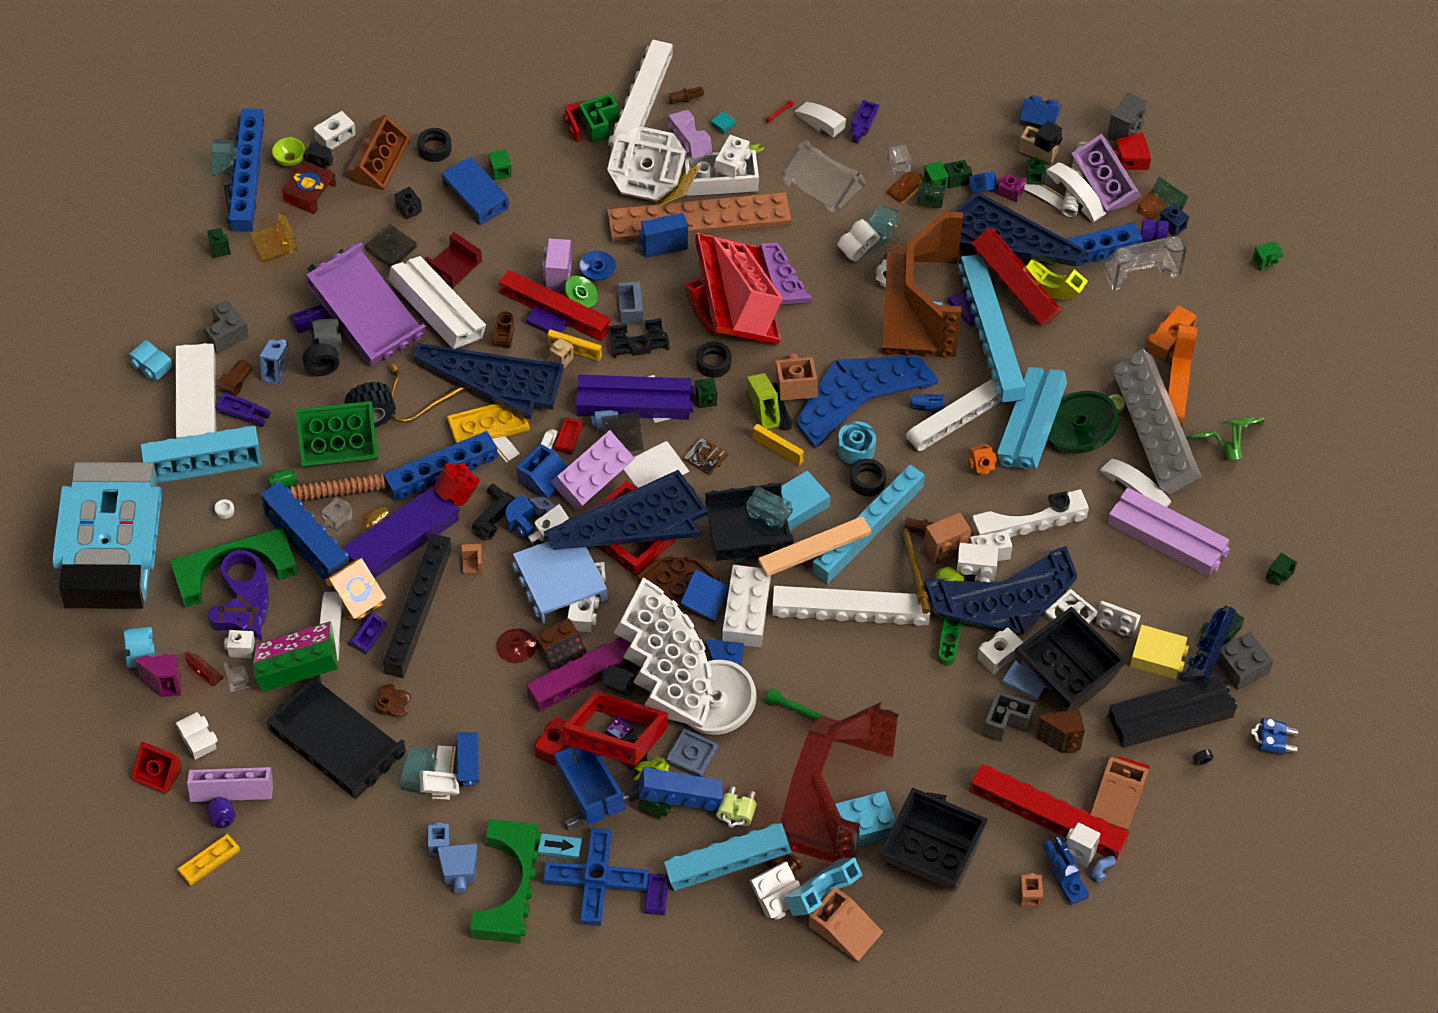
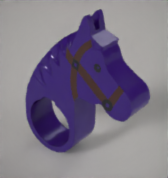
M245 550L234 551L228 554L221 564L222 581L234 599L227 602L225 606L212 607L208 611L209 624L216 631H253L254 636L261 641V627L267 617L269 606L267 575L262 563L253 553ZM238 563L249 564L256 570L253 578L249 581L233 580L227 575V571Z

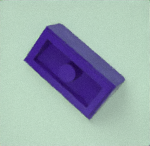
M322 304L290 316L299 333L310 329L311 320L332 318Z
M374 612L369 613L347 644L367 654L388 623Z

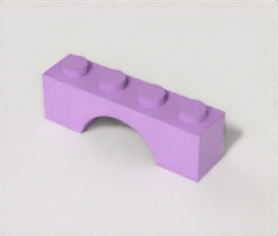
M689 110L668 115L669 122H667L669 132L674 133L686 153L692 159L713 153L711 137L705 130L696 131L694 116Z

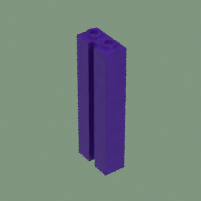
M578 374L577 416H594L596 411L613 410L618 412V417L689 420L690 412H693L694 401H690V397H694V386H691V378Z
M433 486L345 545L342 550L344 549L350 557L349 563L355 559L362 558L372 576L376 578L427 543L432 533L439 535L458 522L459 508L449 500L446 501L441 498Z

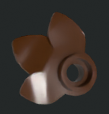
M393 684L385 685L380 689L379 696L374 701V707L380 714L390 713L396 717L405 716L408 714V711L404 705L410 701L411 694L405 690H396Z

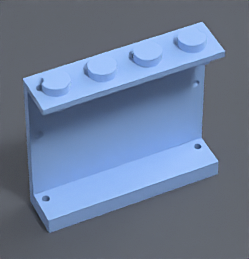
M547 541L513 554V570L515 573H519L521 587L526 588L527 599L529 603L533 602L534 614L536 618L540 617L542 623H545L544 614L586 598L598 595L601 602L608 600L607 588L587 547L553 550Z

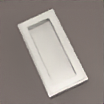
M433 771L419 772L420 792L455 796L459 794L458 774Z

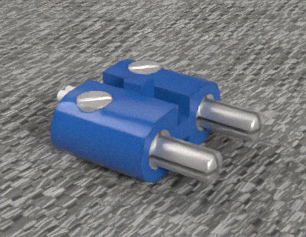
M1262 718L1255 729L1251 730V734L1255 736L1260 750L1282 755L1285 751L1297 753L1298 748L1296 746L1286 744L1287 737L1285 735L1297 736L1298 729L1287 727V723ZM1258 727H1259V735H1260V738H1259V739H1258V735H1257V733H1256V731L1258 730Z

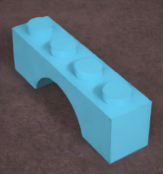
M855 857L838 859L784 898L793 916L810 914L822 905L821 899L828 895L834 887L839 889L848 886L863 875Z

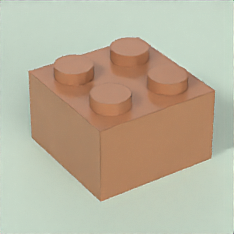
M960 512L926 526L923 548L934 565L945 563L950 558L957 556L959 544L970 543L971 528Z

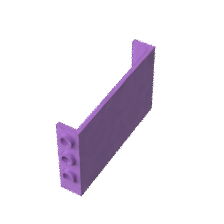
M360 242L357 245L349 246L344 253L334 255L327 263L319 264L315 270L306 275L305 283L330 316L338 318L339 328L368 366L371 367L383 359L391 358L394 352L399 349L400 351L404 350L412 341L420 340L424 336L426 326L424 324L419 326L362 252L363 244Z

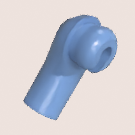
M1108 856L1098 860L1091 872L1092 878H1095L1096 882L1104 880L1106 875L1103 871L1116 864L1115 857Z

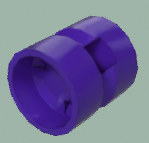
M1143 218L1141 226L1142 242L1151 243L1154 240L1155 243L1166 244L1169 221L1158 220L1154 222L1153 219Z

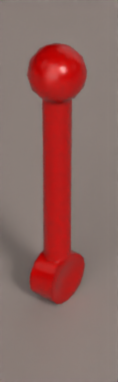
M789 100L784 107L775 112L773 115L768 116L766 121L770 123L773 120V118H775L785 109H787L788 107H792L794 105V101Z

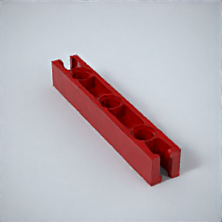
M508 270L499 281V286H502L499 289L500 294L531 309L537 307L567 321V326L600 342L603 341L610 331V325L608 324L611 322V318L513 271Z

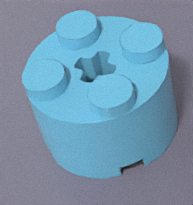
M860 421L844 425L838 434L837 452L839 459L854 465L860 460L873 458L876 446V434L873 432V428L867 423Z
M152 627L123 629L127 668H137L136 657L155 655L154 643H152Z

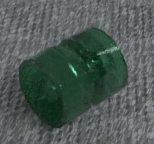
M920 182L917 205L927 206L931 204L932 207L942 208L945 185L935 184L931 186L930 183Z

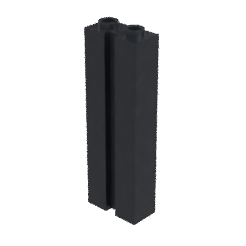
M1221 675L1112 704L1110 705L1108 716L1122 748L1233 718L1237 709V702L1234 697L1232 698L1230 694L1228 695L1230 691L1228 683L1223 680Z

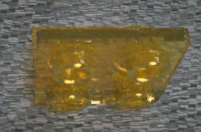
M284 212L276 213L278 220L275 222L276 226L251 234L262 262L297 252L296 239Z

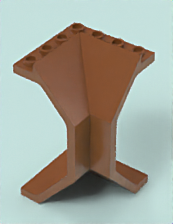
M944 211L909 240L907 244L886 243V292L882 353L956 357L961 306L935 304L914 284L913 267L914 261L958 263L963 212Z

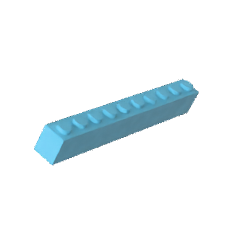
M979 255L961 257V264L958 265V273L962 275L963 288H967L966 298L967 301H971V314L975 315V327H979V339L983 341V352L988 356V367L992 368L991 376L993 382L996 381V393L1000 395L1002 402L1024 400L1025 384L984 257Z

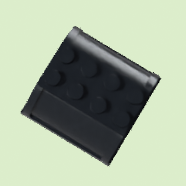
M1072 606L1015 648L1014 651L1015 660L1020 665L1023 664L1063 704V708L1066 711L1077 710L1102 691L1126 664V660Z
M912 787L879 853V857L884 864L888 865L890 863L942 885L948 891L955 893L977 850L988 819Z

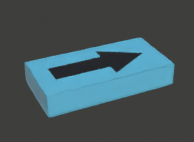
M542 834L538 849L539 855L579 860L582 838Z

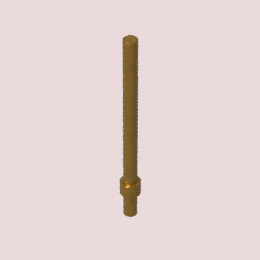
M904 528L902 535L917 589V601L921 605L922 613L928 614L930 612L928 593L924 589L910 531L908 528Z

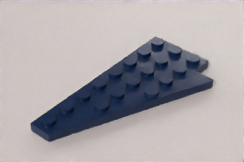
M979 192L954 211L963 212L959 246L961 248L974 250L975 247L972 243L989 228L996 231L1017 257L1077 266L1088 256L1087 250Z

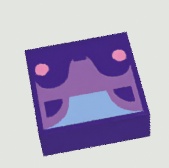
M617 717L605 730V733L608 736L621 739L624 736H629L633 732L634 727L620 717Z

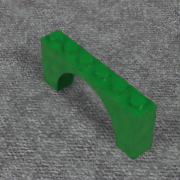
M272 529L266 533L255 534L249 538L217 545L211 549L197 551L193 554L179 556L170 560L184 608L203 603L202 588L206 577L216 566L222 563L228 554L234 551L245 550L253 553L259 561L268 565L275 572L278 580L298 575L296 563L284 529Z
M489 819L486 834L487 847L499 849L510 855L519 865L523 876L518 891L509 901L490 910H473L470 927L471 939L521 944L522 936H526L527 924H524V920L529 918L530 905H527L528 899H532L533 887H530V883L535 881L536 869L533 868L534 862H538L539 850H536V846L540 844L542 832H538V824Z

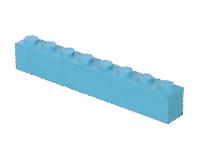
M909 465L857 517H864L872 530L871 535L819 555L813 561L812 574L828 585L924 488L925 474Z

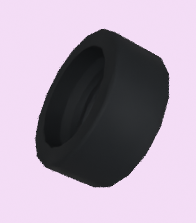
M429 128L420 133L418 137V152L424 160L439 162L450 155L452 148L451 138L445 130ZM439 140L445 143L442 148L431 150L424 146L428 141Z
M707 342L698 349L696 365L701 374L706 377L717 378L725 375L730 370L732 361L731 351L723 343ZM709 354H719L724 357L725 361L720 365L712 366L706 364L703 358Z
M321 343L307 348L302 355L305 371L312 376H325L333 373L340 364L337 349L330 344ZM319 358H328L322 362H313Z
M873 459L860 460L851 469L850 485L854 491L863 496L879 494L886 485V469L879 461ZM863 471H872L879 476V481L873 484H865L857 479V475Z

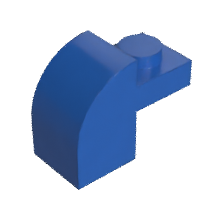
M523 494L511 501L507 506L506 526L510 533L516 530L520 537H524L529 542L528 536L534 533V527L528 521L533 519L535 514L534 506Z

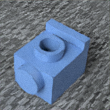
M435 823L428 825L429 856H438V847L450 846L449 824Z

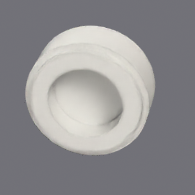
M223 499L215 504L214 509L217 517L228 519L234 514V505L230 500Z

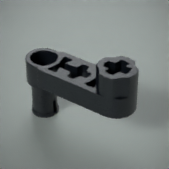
M494 483L488 487L487 494L497 501L481 514L472 525V530L485 540H491L498 530L495 524L506 515V508L509 503L516 499L510 493L501 490Z

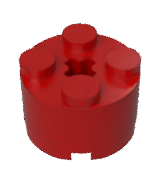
M447 463L435 481L434 490L444 500L447 501L449 498L454 501L452 504L464 506L477 488L480 479L468 470V466L463 463L458 465Z

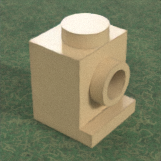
M562 338L555 341L550 347V357L547 359V362L564 364L565 368L573 359V345Z

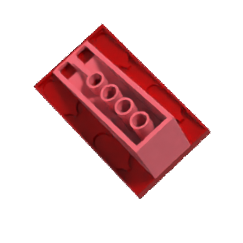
M697 233L695 236V246L700 260L699 266L706 287L705 293L715 332L779 345L781 338L775 315L783 298L766 275L760 247Z

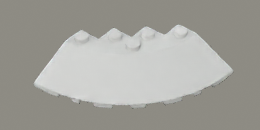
M643 578L614 631L616 635L631 642L623 658L641 667L633 683L650 691L644 706L667 712L668 719L702 728L708 714L712 692L710 684L711 669L704 652V644L694 630L692 621L686 614L684 615L677 607L678 604L663 594L664 591L655 584Z

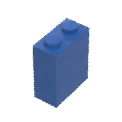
M684 213L641 221V229L638 230L640 237L639 248L640 251H644L646 258L688 249V224Z

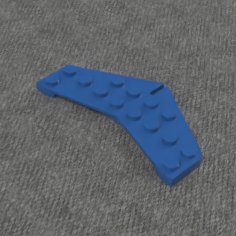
M917 356L837 360V365L835 362L832 363L818 385V397L810 398L797 418V427L813 448L822 445L828 439V436L860 405L876 397L920 387V389L931 387L938 383V378L926 363Z

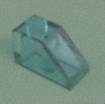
M213 139L211 150L212 176H217L233 167L234 159L238 158V148H235V141Z

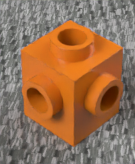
M985 444L969 448L970 457L968 458V464L970 469L979 473V475L989 474L990 470H995L997 458L991 446Z

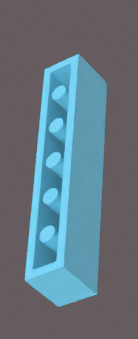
M780 823L771 824L762 830L750 831L748 834L740 837H732L722 843H713L701 850H692L689 854L671 857L664 862L670 883L674 891L792 853L783 824Z

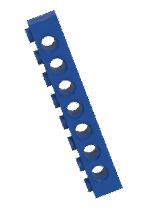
M242 109L241 116H238V127L240 128L236 130V140H238V143H235L234 147L235 154L237 155L233 157V168H235V171L231 173L233 185H230V196H232V199L228 200L230 213H227V224H230L231 231H253L265 122L263 109Z

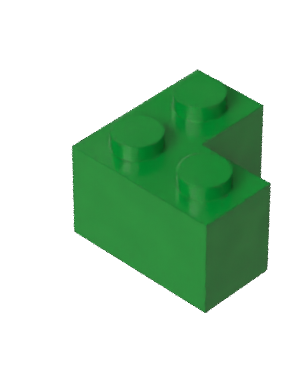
M612 93L579 103V119L592 142L608 138L609 122L618 120V104Z

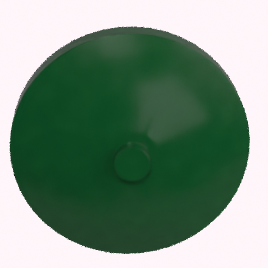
M1079 391L1068 394L1061 399L1047 439L1053 447L1065 453L1081 454L1096 450L1106 444L1118 429L1119 413L1117 407L1108 396L1100 392Z

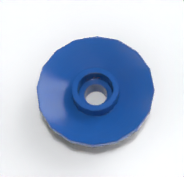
M603 251L589 252L580 261V271L588 279L595 281L609 278L616 269V263L612 255Z

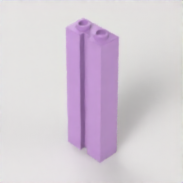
M1128 487L1118 504L1116 503L1109 514L1107 525L1208 577L1213 571L1216 572L1218 570L1221 558H1226L1230 550L1228 547L1230 539Z

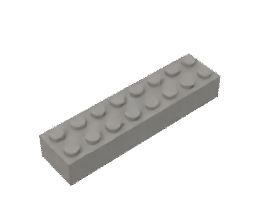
M1141 349L1112 366L1111 368L1159 487L1170 495L1201 478V473L1153 357L1144 349Z

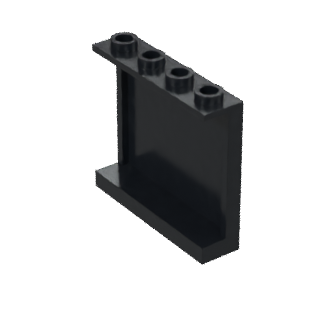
M769 483L760 486L752 485L745 488H731L722 491L714 490L705 493V506L708 510L707 516L716 561L770 554L794 543L786 516L781 483Z

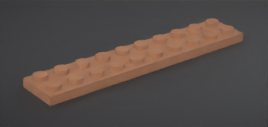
M786 192L669 203L661 206L648 205L608 209L612 242L640 239L638 230L641 229V221L678 213H684L688 224V235L791 225Z

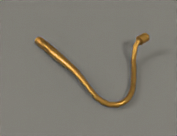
M395 364L389 366L392 374L396 375L391 389L392 397L399 380V369ZM462 385L457 386L410 418L401 419L395 415H392V418L398 422L412 421L432 407L464 392L468 388Z

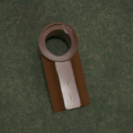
M243 359L239 360L228 374H223L217 384L218 389L237 396L242 389L243 382L253 371L252 366Z

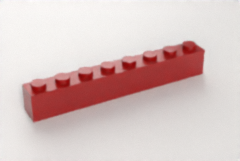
M981 764L971 781L970 793L1065 838L1070 829H1075L1078 823L1099 832L1100 837L1096 852L1105 857L1114 856L1116 862L1127 843L1129 833L1123 828L1115 827L1102 818H1096L1083 809H1077L1064 800L1052 797L1047 792H1041L1028 783H1022L1011 775L997 771L992 766Z

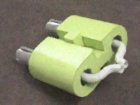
M731 786L728 793L723 795V800L716 815L718 819L727 822L729 827H734L735 825L749 826L757 806L754 800L756 793L750 791L748 798L742 797V799H738V795H735L736 787L733 788Z

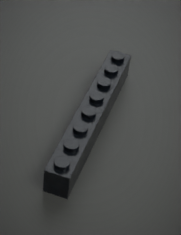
M431 534L383 661L384 672L387 675L404 679L452 551L450 537Z

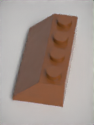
M387 115L373 120L346 173L359 184L384 190L411 137Z

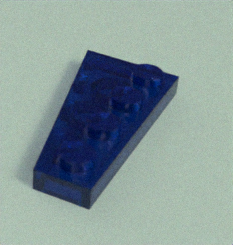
M1232 607L1217 609L1206 629L1208 634L1198 642L1197 647L1199 649L1194 658L1190 656L1186 663L1189 667L1185 673L1182 672L1178 677L1180 680L1188 682L1208 680L1210 678L1215 663L1220 656L1223 643L1227 638L1229 628L1233 623L1236 613L1235 609Z

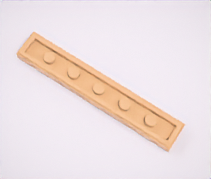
M861 516L760 557L758 562L768 577L869 536L872 530L864 517Z

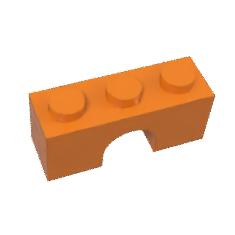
M1179 305L1174 311L1170 310L1166 320L1160 322L1154 334L1151 333L1146 341L1148 343L1147 352L1166 362L1173 353L1176 339L1171 335L1177 334L1179 325L1195 327L1197 315Z

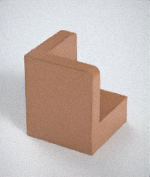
M481 544L462 545L463 574H483Z

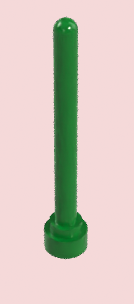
M771 688L768 692L765 702L770 705L780 704L849 736H854L856 733L855 729L782 697V694L774 688Z

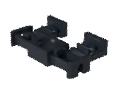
M661 318L645 320V329L649 333L635 337L626 336V333H628L627 323L610 326L613 358L616 359L617 355L632 353L633 356L649 354L651 350L667 348L669 350V339L667 333L663 332ZM637 343L645 344L643 348H638L635 345Z

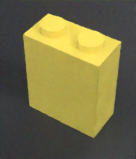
M1141 625L1130 667L1176 680L1178 672L1182 673L1185 664L1184 661H1181L1182 656L1187 657L1189 646L1186 645L1188 637Z

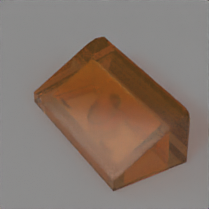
M908 171L886 193L904 204L925 182L921 173Z
M1157 183L1139 202L1137 213L1147 219H1154L1170 202L1172 197L1162 185Z

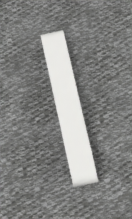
M989 380L914 426L906 434V439L918 451H922L1002 402L1000 395L996 393V381Z

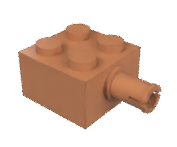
M792 353L785 360H776V380L780 400L818 397V379L813 357L798 358L797 354Z

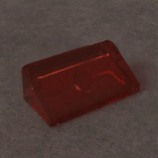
M190 652L184 653L186 664L212 686L217 685L224 678L222 674L199 655Z

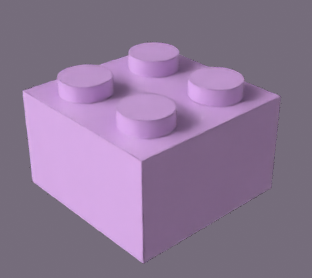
M549 239L548 246L544 248L545 260L542 263V271H544L543 282L546 283V288L550 290L565 291V283L570 278L572 264L571 240Z

